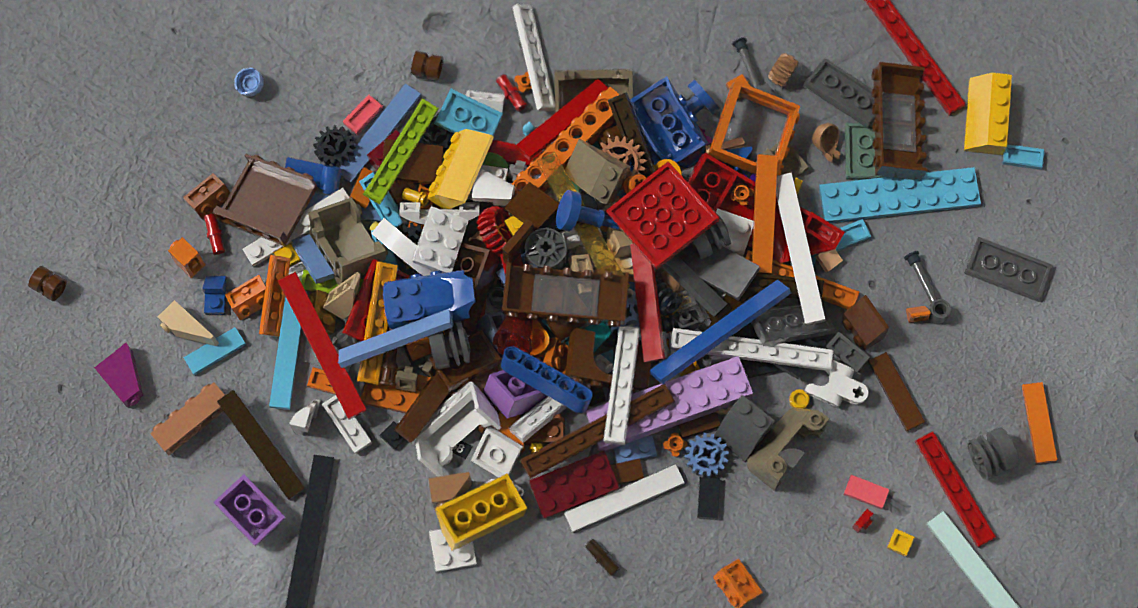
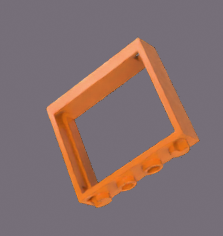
M735 80L729 89L708 154L720 161L756 174V162L721 149L738 96L788 115L775 156H778L777 176H780L784 169V165H782L783 158L786 159L790 150L787 147L788 143L792 141L795 130H793L794 124H797L800 119V114L798 113L800 105Z

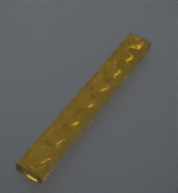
M555 152L537 160V164L559 203L567 190L577 192ZM577 221L574 230L598 273L604 274L605 271L613 272V275L624 276L598 228Z

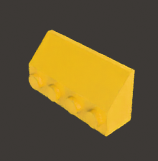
M989 73L969 79L964 151L995 155L1004 154L1007 148L1012 75Z
M469 129L456 132L451 138L450 148L443 156L444 161L436 171L437 177L429 187L430 193L427 199L443 209H451L466 203L494 136Z
M508 473L435 508L442 534L452 551L523 517L527 510Z

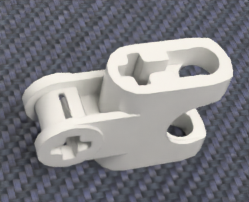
M832 360L831 371H826L829 375L828 384L825 386L808 384L804 389V392L809 396L837 408L840 407L842 400L859 405L868 397L866 385L852 379L855 370L835 360ZM858 389L860 390V395L862 396L855 398V393L853 392H855Z

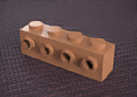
M214 382L211 385L207 384L204 386L200 394L189 398L185 402V406L180 410L173 411L169 415V419L164 423H158L153 428L150 434L168 456L224 412L217 401L225 396V394Z

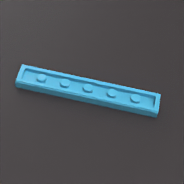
M286 296L269 407L290 410L302 328Z

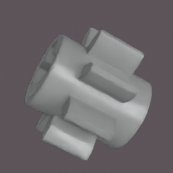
M517 160L515 165L511 164L508 179H512L514 182L517 175L528 168L526 167V162Z

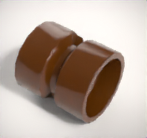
M416 51L412 60L411 75L419 77L426 75L428 79L438 81L442 72L443 57L434 54L429 57L428 53Z
M39 266L31 275L28 286L36 292L42 293L49 300L56 301L64 292L67 280L57 274L53 275V272L46 267Z

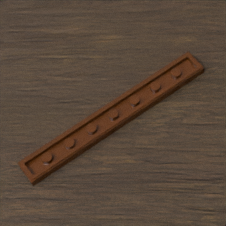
M665 383L631 401L627 427L675 402ZM607 414L521 459L520 462L529 479L603 441Z

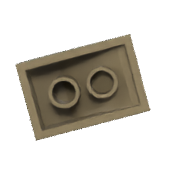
M579 139L563 175L590 196L605 204H609L615 201L631 166Z

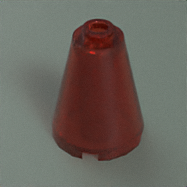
M518 316V318L506 317L493 338V345L498 347L497 351L503 355L505 349L512 346L530 354L533 349V320L527 319V316Z

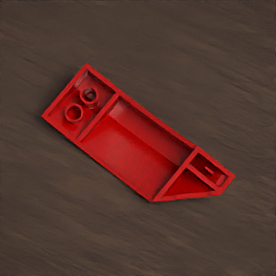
M707 153L702 154L687 180L690 186L715 212L717 209L754 221L756 182ZM739 183L753 190V196L749 197L748 204L745 206H741L738 201H732L730 198V194L734 193V189ZM776 196L773 259L779 263L791 261ZM800 207L810 254L815 255L836 249L845 232L813 212ZM753 229L747 246L751 248L753 243Z

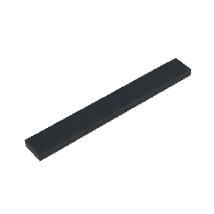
M313 456L285 608H307L334 457Z

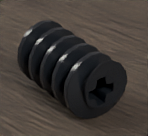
M655 273L660 313L664 316L670 315L680 307L682 298H677V293L672 292V288L667 287V283L662 282V278L657 277Z

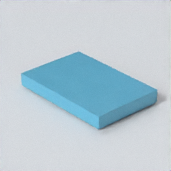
M450 89L434 124L454 134L464 129H469L493 136L503 113Z

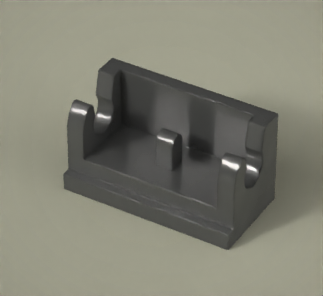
M839 331L826 346V348L834 350L833 353L856 372H860L861 368L870 360V356Z

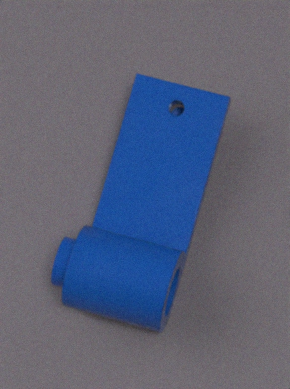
M287 157L285 168L291 167L297 173L311 175L317 187L323 190L322 193L331 195L339 190L342 168Z

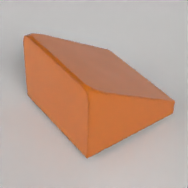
M926 306L906 309L909 323L926 321L931 314Z

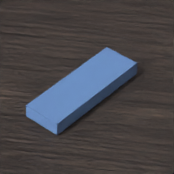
M310 234L292 240L293 248L316 284L334 278L333 270Z

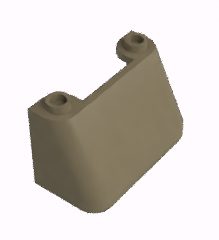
M632 69L555 70V113L597 79L608 88H613L619 94L627 92L629 99H632ZM604 108V109H602L601 111H602V112H605V111H607V110H609V109H608V108Z
M352 197L308 212L309 234L333 270L334 279L338 285L356 272L361 274L360 277L365 275L372 259L380 262L386 259V255H388L386 246L379 241L373 242L360 221V215H362L361 207L354 202Z
M790 408L747 460L748 470L775 491L781 484L780 478L787 469L786 461L778 454L796 433L803 439L809 435H815L819 438L825 431L829 418L818 410Z

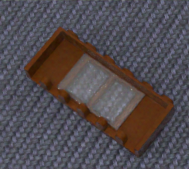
M879 62L872 71V80L874 81L872 97H874L875 102L872 107V114L875 115L872 127L873 132H875L873 149H875L873 166L877 176L921 180L928 171L926 167H922V163L926 159V152H922V145L926 140V135L921 134V129L925 124V117H921L925 100H920V94L924 90V83H920V77L925 71V67Z
M507 262L502 312L509 318L527 316V319L539 320V317H545L548 321L558 322L559 319H567L568 323L588 321L589 325L608 323V326L620 327V325L625 324L629 273H625V276L613 275V272L609 271L601 274L592 273V270H584V272L572 271L571 268L556 270L550 266L533 268L529 264H523L522 267L512 266L511 262Z

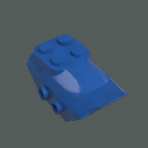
M667 76L630 99L642 133L647 138L645 141L650 150L654 149L662 160L671 159L679 166L685 168L698 162L701 155L705 153V146L708 141L696 123L698 120L692 111H688L683 95H678Z
M464 270L448 273L433 271L428 276L414 274L409 279L385 282L383 299L385 315L390 329L399 328L450 309L452 312L453 324L470 318L469 309L475 303L473 278L467 277L464 274Z

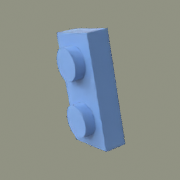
M652 435L613 448L617 463L657 456Z

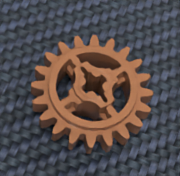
M615 136V142L611 138H607L608 145L601 142L603 152L618 160L624 159L623 163L629 165L631 158L634 157L633 171L629 170L626 177L641 174V170H647V168L642 166V163H646L647 160L641 159L645 152H638L641 145L634 147L635 140L632 139L627 143V137L624 136L622 141H620L619 136ZM617 147H624L628 149V151L626 153H623L622 155H618L613 151V149Z

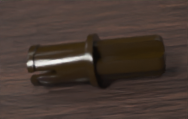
M591 539L586 543L585 548L597 560L596 563H599L607 571L610 577L620 569L608 555L609 552H605L595 539Z

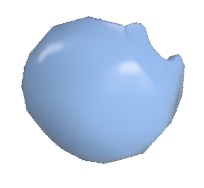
M252 67L242 69L237 73L234 80L236 90L247 97L257 95L264 86L261 73Z

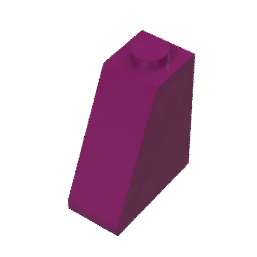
M125 343L94 368L128 408L129 406L136 405L141 400L143 392L133 351Z

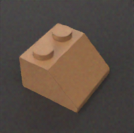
M469 472L428 478L434 509L468 491L472 485Z

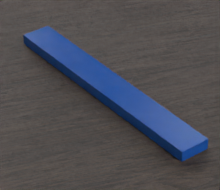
M777 279L650 369L651 375L663 385L791 294L790 289Z

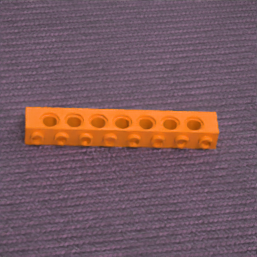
M611 87L606 91H602L598 99L593 104H589L585 108L584 113L571 122L570 127L560 132L557 139L552 144H548L539 157H535L525 171L523 170L517 175L516 180L511 183L515 186V196L529 182L545 192L564 173L579 139L593 145L599 139L602 130L616 122L608 99L620 94ZM604 108H608V109H609V110H607V111H605V112H602V111H601V110L604 109ZM591 121H594V122H595L593 125H588V124H587V123H589V122H591ZM575 135H582L580 138H573ZM562 148H568L565 152L560 151ZM550 161L555 162L552 165H546ZM535 175H541L538 179L533 178Z

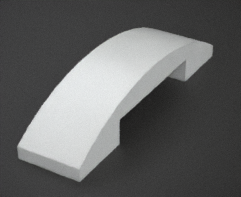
M420 202L400 203L399 216L412 222L425 224L429 209H420ZM466 202L460 205L459 209L440 210L466 220H471L479 216L480 202Z
M383 218L372 234L418 273L423 274V276L430 275V272L434 270L412 263L417 245L388 220Z

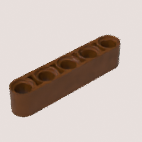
M436 371L394 429L409 443H412L449 393V390Z

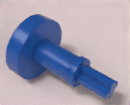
M695 79L688 85V88L694 93V96L687 101L686 107L689 112L692 111L696 115L701 109L706 107L713 115L720 109Z
M567 190L563 194L556 215L558 229L571 231L577 221L593 225L597 228L605 226L619 229L616 223L603 210L581 206L582 199L579 192Z

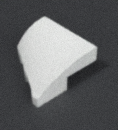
M480 168L474 182L472 200L493 202V205L506 206L515 196V186Z
M315 399L293 416L289 424L295 434L303 436V432L308 433L311 419L317 416L320 400Z

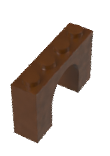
M579 328L574 329L569 338L565 375L580 384H590V387L593 388L607 387L611 391L613 375L600 370L594 361L595 332ZM640 340L638 342L632 394L647 389L649 383L651 362H644L642 341Z

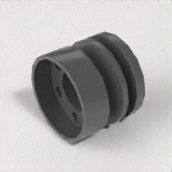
M720 216L718 222L690 243L700 260L713 254L711 244H714L719 250L723 248L720 239L726 246L731 244L728 229Z
M541 228L532 232L525 243V263L533 268L550 266L552 269L563 270L567 258V246L561 233L550 228Z
M461 321L456 322L457 332H453L451 327L448 329V334H443V331L429 336L437 371L450 368L449 358H454L457 366H459V356L463 355L465 364L470 363L471 349L467 332L463 328Z
M1002 427L988 432L987 440L983 436H978L977 439H971L967 443L972 463L984 480L992 478V475H999V467L1006 472L1019 465L1015 446L1010 436Z

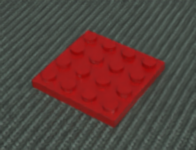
M669 161L606 210L608 216L656 270L720 220L719 216Z

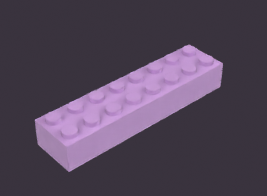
M739 356L667 381L665 384L675 402L627 427L625 444L733 406L741 395L745 396L748 400L752 399L753 392ZM662 384L633 393L631 395V401L661 386ZM609 402L587 410L588 422L591 423L608 414ZM604 440L597 443L599 452L621 446L620 444L604 443Z

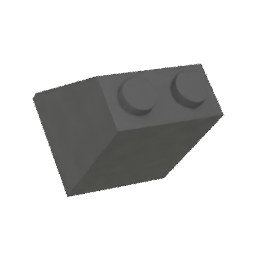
M741 395L729 409L714 437L716 439L722 438L721 443L726 444L729 450L746 462L771 431L774 420L745 396Z

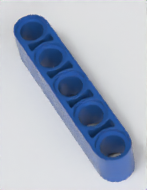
M511 346L505 349L501 361L502 370L577 413L587 411L592 398V392L589 388L517 347Z

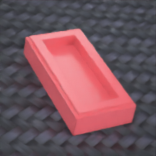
M368 95L343 120V124L358 136L384 108L373 97Z
M851 475L843 495L882 509L890 489Z

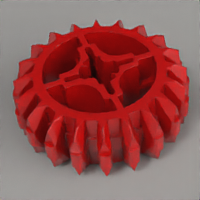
M492 206L483 210L478 216L477 224L479 226L477 229L480 231L479 236L482 237V242L486 244V248H489L500 257V255H503L502 248L512 237L505 224V220L512 216H509L508 212L504 211L502 207Z

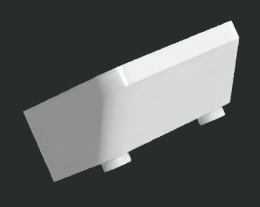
M473 382L466 383L437 408L415 439L418 460L437 477L443 476L442 466L447 465L452 460V448L478 425L483 427L494 426L497 430L501 428L497 411Z

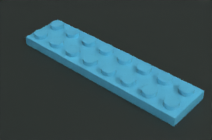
M975 167L927 172L921 180L882 177L819 185L823 217L829 223L979 207L981 205Z

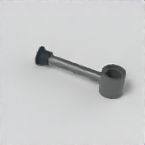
M741 37L734 40L732 45L740 53L753 87L772 94L769 84H760L747 52V39ZM751 101L754 108L762 106L758 103Z
M919 251L911 252L904 259L908 261L910 266H913L931 303L929 320L934 324H943L950 314V304L946 300L937 299L920 264ZM935 309H941L944 314H937Z

